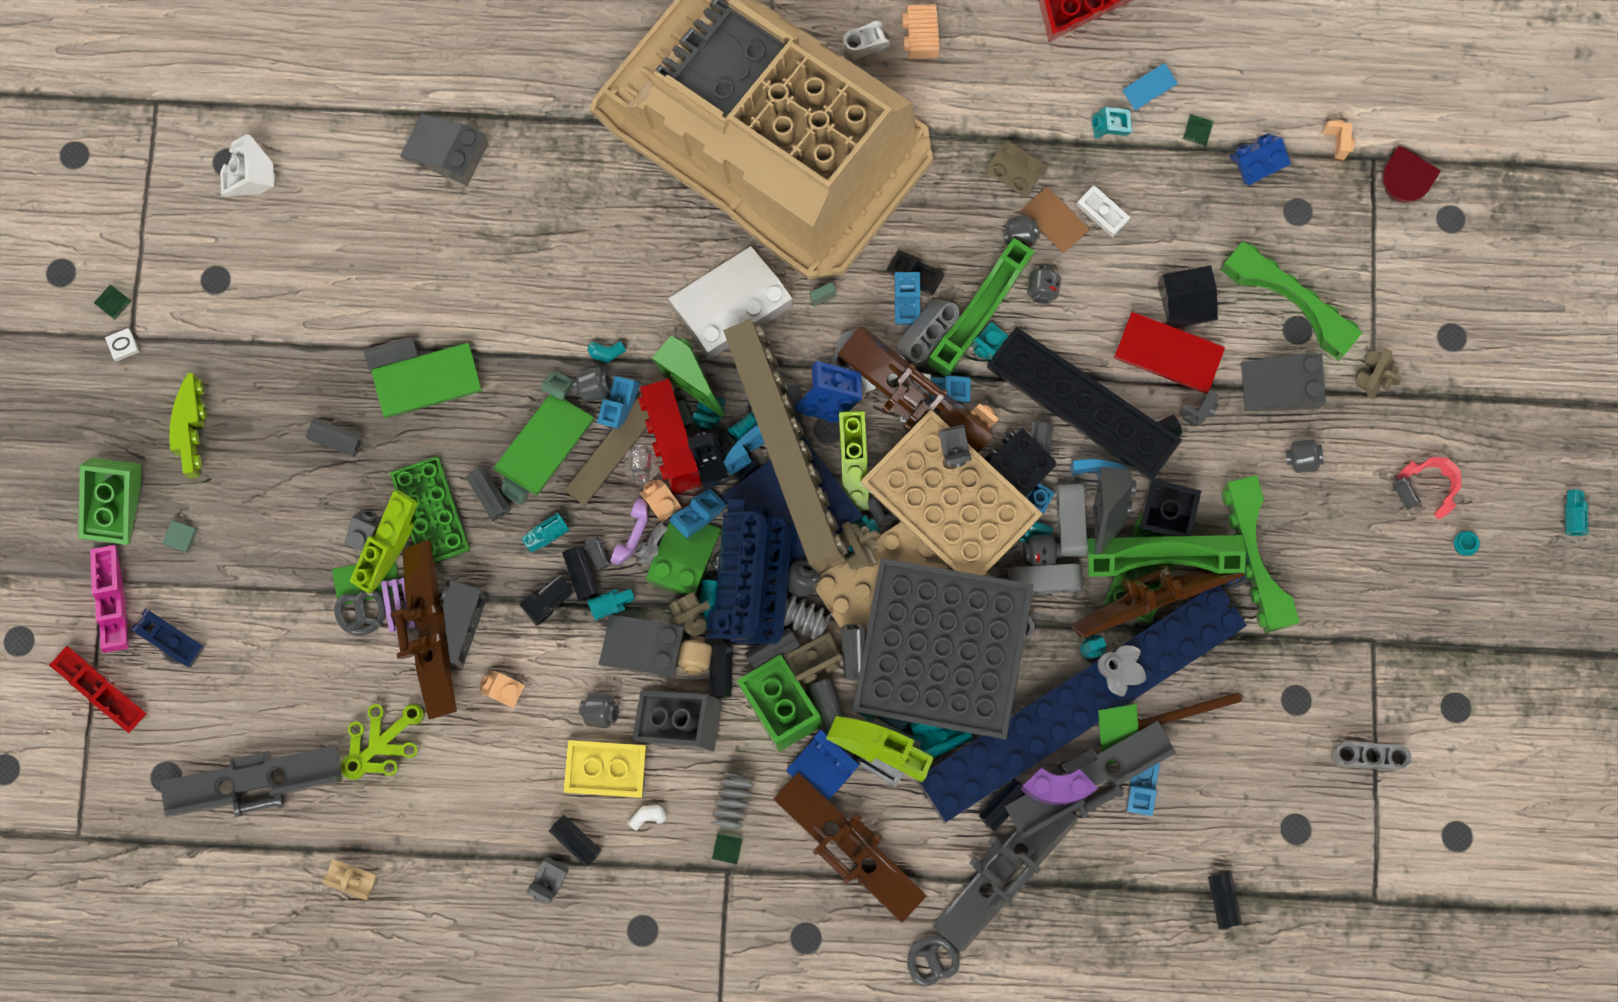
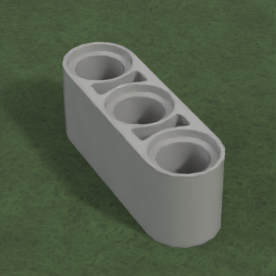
M939 299L933 300L898 341L896 346L897 354L906 360L917 363L926 359L959 318V308L957 305Z
M1057 485L1058 543L1060 542L1061 557L1086 556L1087 536L1084 485Z
M1081 564L1029 566L1008 569V580L1034 584L1033 595L1083 591Z
M1344 742L1333 747L1330 754L1333 764L1343 768L1399 770L1407 767L1412 759L1411 752L1405 746ZM1342 748L1347 749L1350 753L1348 762L1340 757V750ZM1368 749L1375 753L1376 759L1374 763L1366 759ZM1394 751L1401 755V763L1399 765L1392 760V753Z

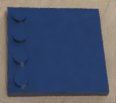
M802 437L801 440H804L806 446L808 445L813 460L809 462L813 464L814 469H817L822 481L818 486L826 493L830 502L827 510L831 512L832 516L834 515L839 530L835 532L838 535L843 531V524L846 522H850L851 525L855 524L863 516L806 438ZM771 460L722 495L727 504L728 499L746 500V511L755 512V506L765 505L764 517L781 518L790 521L793 532L789 567L796 560L807 559ZM783 527L778 528V533L782 532ZM777 549L774 553L775 562L779 560L780 549Z

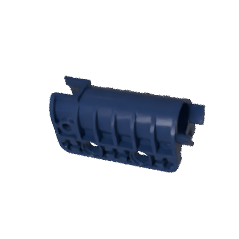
M728 499V510L723 513L714 611L709 610L706 639H723L724 642L774 645L780 642L783 635L793 532L792 524L785 519L764 517L765 505L755 506V512L746 511V500ZM783 527L782 532L778 533V528ZM777 549H780L779 560L775 562L774 553ZM777 579V583L773 584V580ZM774 600V612L770 613L769 605ZM769 630H772L773 635H768Z

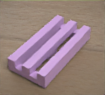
M404 578L381 582L390 633L397 632L394 619H391L390 615L393 611L389 587L393 589L396 611L402 609L398 585L403 586L405 598ZM408 621L409 624H406L407 630L416 628L415 621Z

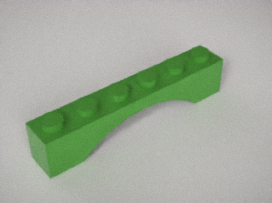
M1012 239L968 307L931 354L928 362L930 367L944 376H951L972 346L973 340L979 336L1032 260L1034 254L1032 249L1017 239Z
M1242 241L1220 270L1239 285L1267 288L1292 301L1311 323L1319 347L1337 361L1341 360L1363 333L1359 330L1356 323L1340 316L1335 307L1323 303L1314 291L1306 290L1299 284L1296 277L1284 273L1279 269L1275 261L1263 257L1259 254V250L1250 243L1246 244Z
M1256 475L1227 482L1223 487V491H1221L1224 505H1228L1230 511L1228 521L1231 529H1235L1236 535H1243L1246 549L1244 574L1246 579L1249 578L1251 584L1249 589L1251 601L1256 603L1259 612L1256 613L1258 625L1260 628L1263 627L1264 633L1294 627L1300 621L1293 597L1284 592L1272 580L1258 552L1256 523L1259 510L1264 501L1258 477Z
M1243 535L1114 538L1101 554L1095 553V538H1087L1089 577L1116 576L1130 569L1157 564L1195 566L1218 574L1245 573L1246 549Z

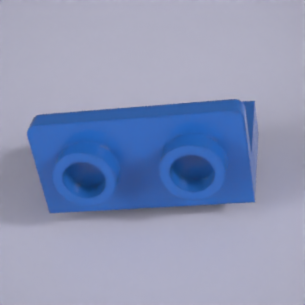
M1270 133L1264 134L1257 138V142L1251 145H1242L1236 149L1235 153L1229 155L1232 161L1237 162L1244 184L1249 186L1291 164L1282 137L1271 135Z

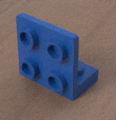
M816 361L812 365L813 387L794 408L796 412L805 416L817 417L828 422H839V412L850 411L862 399L861 373Z
M820 730L814 736L813 741L786 771L792 777L799 773L829 801L859 768V764L837 744L827 740V735Z

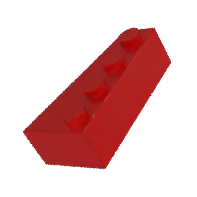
M1133 0L1038 1L1048 42H1051Z
M666 379L640 387L642 396L637 398L641 411L647 410L649 419L645 420L648 433H654L656 439L652 446L655 456H661L663 465L659 466L663 481L668 479L673 495L701 487L699 472L688 446V437L670 380Z

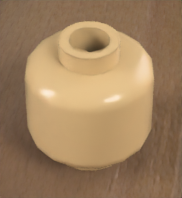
M690 636L689 640L681 642L677 664L682 668V672L699 676L704 671H707L710 668L711 645L705 643V638L699 636Z

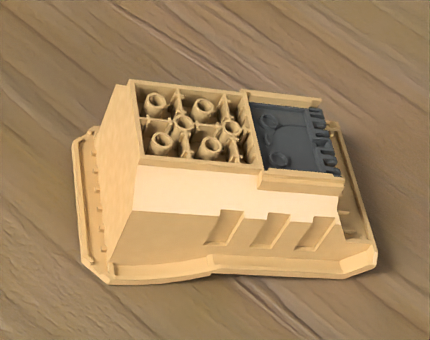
M675 0L594 96L590 106V112L614 136L727 213L733 221L759 243L809 280L844 275L933 163L928 127L914 118L913 103L844 57H840L822 45L820 41L805 31L798 29L783 19L781 15L756 0Z

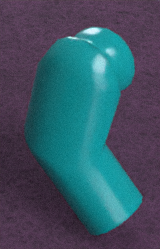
M621 341L616 342L610 347L600 345L598 342H592L587 348L591 358L605 363L626 352Z
M1036 522L1019 541L1027 542L1031 535L1052 534L1053 527Z

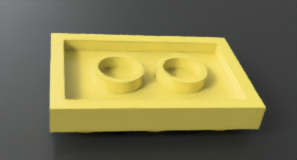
M568 740L564 793L642 798L646 745Z

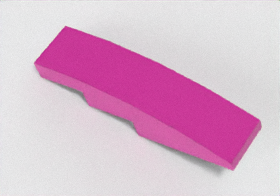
M111 545L90 549L92 595L95 598L96 622L100 627V649L103 653L128 649L127 612L117 546Z

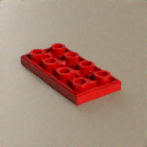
M1131 312L1113 359L1207 394L1210 391L1226 347Z

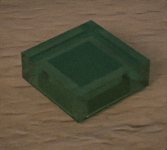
M1190 114L1182 139L1206 146L1214 121Z
M111 284L94 302L96 306L114 320L131 303L125 295Z
M717 833L712 860L737 865L743 839Z

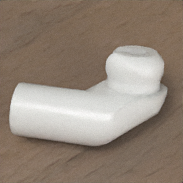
M659 805L642 806L627 823L637 831L646 821H655L657 824L663 823L667 818V814L663 811V807Z

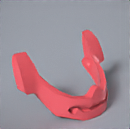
M1431 457L1421 464L1411 461L1398 474L1397 478L1399 480L1404 477L1409 478L1413 474L1416 475L1422 469L1428 467L1440 468L1441 474L1449 477L1451 485L1448 496L1445 497L1442 505L1434 513L1437 519L1445 517L1456 507L1453 498L1462 486L1461 471L1448 458Z

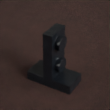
M702 432L694 435L693 438L687 439L689 449L699 466L704 488L729 482L727 469L723 463L724 457L718 434Z

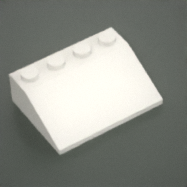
M751 246L668 298V301L708 360L729 347L724 329L752 319L756 326L759 324L763 326L792 307V298L782 283Z

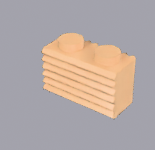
M907 5L906 13H902V28H907V36H903L904 51H909V59L938 58L937 5Z

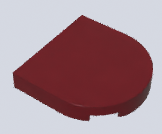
M1399 145L1382 172L1385 192L1390 198L1400 203L1421 200L1428 193L1441 170Z

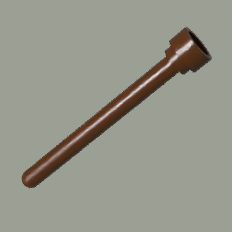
M1233 693L1142 720L1138 718V732L1157 721L1160 725L1239 703L1243 697L1240 693Z

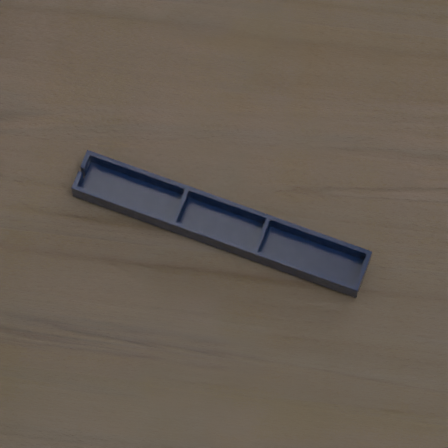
M1219 585L1204 591L1121 645L1134 646L1140 649L1141 653L1136 663L1142 666L1146 674V680L1143 683L1127 685L1125 696H1118L1109 690L1106 677L1098 670L1097 661L1013 715L1010 720L1007 740L983 735L930 769L923 782L915 780L943 824L1098 724L1099 710L1126 706L1245 628L1247 624L1236 608L1232 607L1230 609L1228 607L1231 601ZM1113 661L1109 662V668L1111 670L1114 669Z

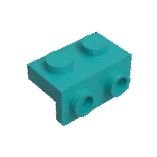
M918 723L910 725L913 737L922 742L919 749L932 757L939 756L973 740L972 734Z

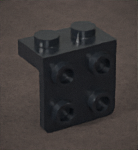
M1021 428L1017 433L1012 430L1002 440L1005 445L999 451L994 448L984 459L1026 497L1053 470L1057 463L1038 442Z

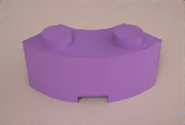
M1043 768L1021 788L1026 795L1034 800L1052 805L1076 803L1088 797L1097 789L1094 783L1080 769L1069 775L1058 776L1050 774Z

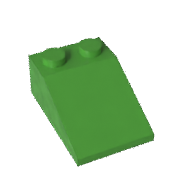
M671 335L652 357L653 361L664 377L669 379L672 384L722 417L725 413L704 369L698 361L700 357L691 350L693 346L683 338L678 340Z
M91 458L80 465L79 539L124 545L130 544L141 490V464Z
M669 522L668 530L664 533L658 546V554L653 558L647 574V583L682 596L694 592L697 597L722 529L707 524L686 538Z
M781 654L737 680L739 687L778 752L783 751L823 726L821 716Z

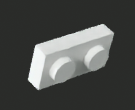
M1095 185L1076 204L1112 238L1131 218Z

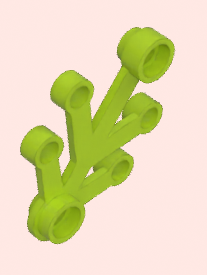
M378 704L371 705L367 711L368 716L371 718L369 745L360 754L361 736L365 733V727L359 722H352L348 726V733L351 736L350 752L341 762L342 774L350 780L360 779L365 773H384L387 776L396 775L399 767L395 761L387 760L384 763L368 761L375 755H398L409 759L417 756L418 747L414 743L408 742L404 745H389L388 743L408 725H418L424 720L425 712L421 706L417 704L407 705L403 710V716L380 736L381 719L384 717L385 711ZM374 708L380 709V715L377 717L372 715ZM415 709L417 716L412 719L409 718V711ZM355 725H359L361 730L358 734L354 735L352 728ZM408 746L414 747L412 755H407L405 752ZM352 762L358 764V768L355 771H350L349 765ZM390 763L394 764V771L388 773L386 766Z

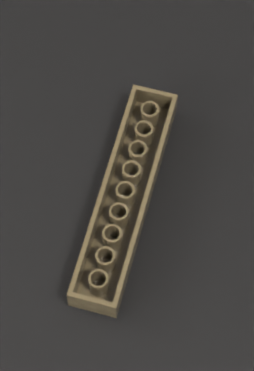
M752 319L724 329L726 340L809 565L817 573L847 562L844 556L848 553L843 539H840V536L835 532L839 530L834 515L832 516L831 512L827 510L830 502L826 493L818 486V484L822 483L817 469H814L813 464L809 462L813 460L808 445L806 446L804 440H801L804 437V433L800 423H797L796 418L792 416L796 414L792 401L788 399L786 393L784 394L787 391L786 384L778 371H775L779 366L774 354L771 353L769 347L767 348L770 342L766 332H763L760 324L756 326Z

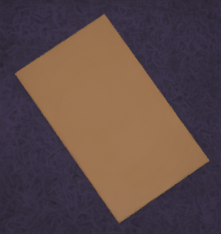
M1048 186L1021 209L1025 215L1036 219L1038 228L1062 253H1065L1090 230Z

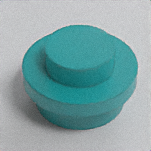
M1462 531L1455 536L1453 546L1458 554L1471 556L1478 551L1480 542L1473 532Z

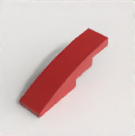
M68 645L49 664L71 686L89 699L90 703L127 733H130L147 714Z

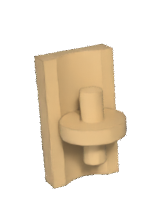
M332 858L322 884L368 900L377 875Z

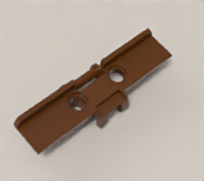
M858 327L837 354L857 372H860L872 385L889 397L881 409L888 413L892 408L907 421L903 427L910 431L916 421L919 422L928 413L927 410H934L936 407L941 411L939 417L948 426H964L967 443L977 453L992 438V430L950 397L945 388L943 390L919 372L915 368V364H909L865 327ZM890 374H896L899 377V386H893L889 383L888 376ZM909 376L910 378H912L915 382H917L920 386H922L925 390L932 394L935 397V399H932L923 390H921L918 386L911 382L907 377Z
M427 540L402 549L407 609L391 612L390 615L391 619H395L400 650L399 653H396L397 659L415 658L417 676L428 719L432 720L456 713L457 708L446 644L448 641L443 606L440 605L431 541ZM406 621L416 622L419 639L409 641Z
M1163 564L1158 566L1159 570L1136 579L1121 580L1123 590L1126 593L1121 599L1104 606L1071 625L1079 637L1083 636L1086 638L1150 613L1152 610L1177 600L1181 601L1243 577L1245 574H1218L1203 569L1184 575H1172L1170 567ZM1161 580L1160 588L1148 591L1146 585Z
M799 773L773 798L819 844L813 851L815 855L819 854L845 879L843 882L846 885L855 878L901 923L927 897L916 884L876 847L883 839L879 833L875 835L860 821L862 817L858 813L848 820ZM829 821L835 822L839 828L838 833L835 836H827L823 830L825 823ZM830 841L857 865L853 871L847 868L826 847ZM865 858L875 860L877 866L874 872L866 873L863 871L861 864Z

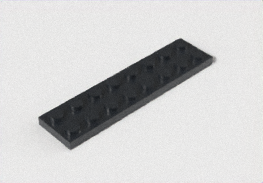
M1018 327L1013 330L987 364V369L1149 480L1155 479L1182 442L1180 437Z

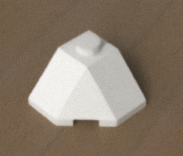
M246 134L233 141L229 150L233 153L229 164H224L220 172L221 196L262 194L273 188L275 182L273 163L252 136Z

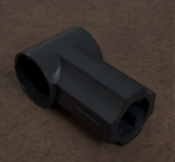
M559 575L540 592L536 591L528 596L520 604V607L537 626L547 620L553 614L554 609L574 594V592Z

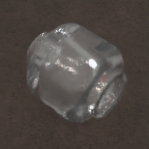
M636 445L625 453V475L633 483L647 484L657 475V457L654 451L645 445Z

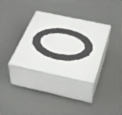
M129 328L105 337L113 360L116 362L139 353Z

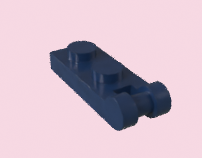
M145 608L141 614L143 616L138 624L135 623L130 630L186 667L191 668L205 647ZM151 622L156 624L151 632L146 630Z

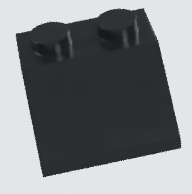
M1211 265L1162 274L1158 281V287L1167 325L1174 328H1182L1218 320L1217 287Z
M1149 480L1139 529L1172 537L1191 536L1202 491L1160 480Z

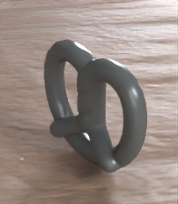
M376 590L371 594L362 591L357 595H342L338 598L334 607L337 623L345 632L352 635H366L374 632L382 625L385 619L386 610L383 596ZM367 597H373L378 604L376 619L367 617L364 599ZM348 601L354 603L357 618L350 624L345 621L342 613V606ZM362 623L369 624L366 627L357 628Z
M930 936L919 940L909 950L907 966L913 981L920 986L927 987L936 983L940 978H949L955 975L960 966V959L955 947L948 940L939 936ZM927 945H931V947L928 950L922 949ZM940 945L948 951L952 960V965L947 970L941 969L935 954ZM916 956L926 958L932 976L922 978L918 974L915 966Z

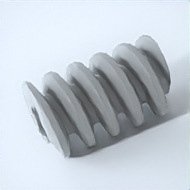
M795 594L789 599L786 596L784 625L788 626L793 621V630L796 631L803 626V635L812 631L811 639L815 640L818 636H822L833 613L823 617V608L815 613L814 603L805 608L806 599L803 598L797 604Z
M724 772L730 780H722L721 784L727 790H720L718 794L724 800L716 801V805L722 810L713 811V815L719 820L711 821L710 823L732 830L743 828L744 825L738 821V818H746V814L740 809L749 807V804L743 801V798L752 796L751 793L746 791V788L754 787L755 784L745 777Z

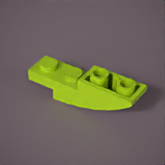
M187 373L177 393L172 409L169 433L170 451L176 456L181 455L182 471L189 479L198 478L199 469H202V460L196 450V445H199V435L197 430L194 429L204 427L203 419L207 418L206 407L201 402V395H204L203 382L193 373Z
M865 411L839 412L842 488L859 511L869 510L867 503L869 501L868 490L860 484V481L867 475Z
M399 490L393 491L375 536H368L349 582L368 594H371L397 560L415 524L410 521L419 502Z
M836 716L826 737L827 740L871 763L876 758L920 782H923L934 758L913 747L914 740L900 733L852 718Z

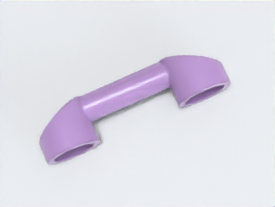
M638 497L634 503L631 516L637 518L636 524L626 546L617 544L610 561L613 564L621 565L635 552L648 522V507L644 499Z

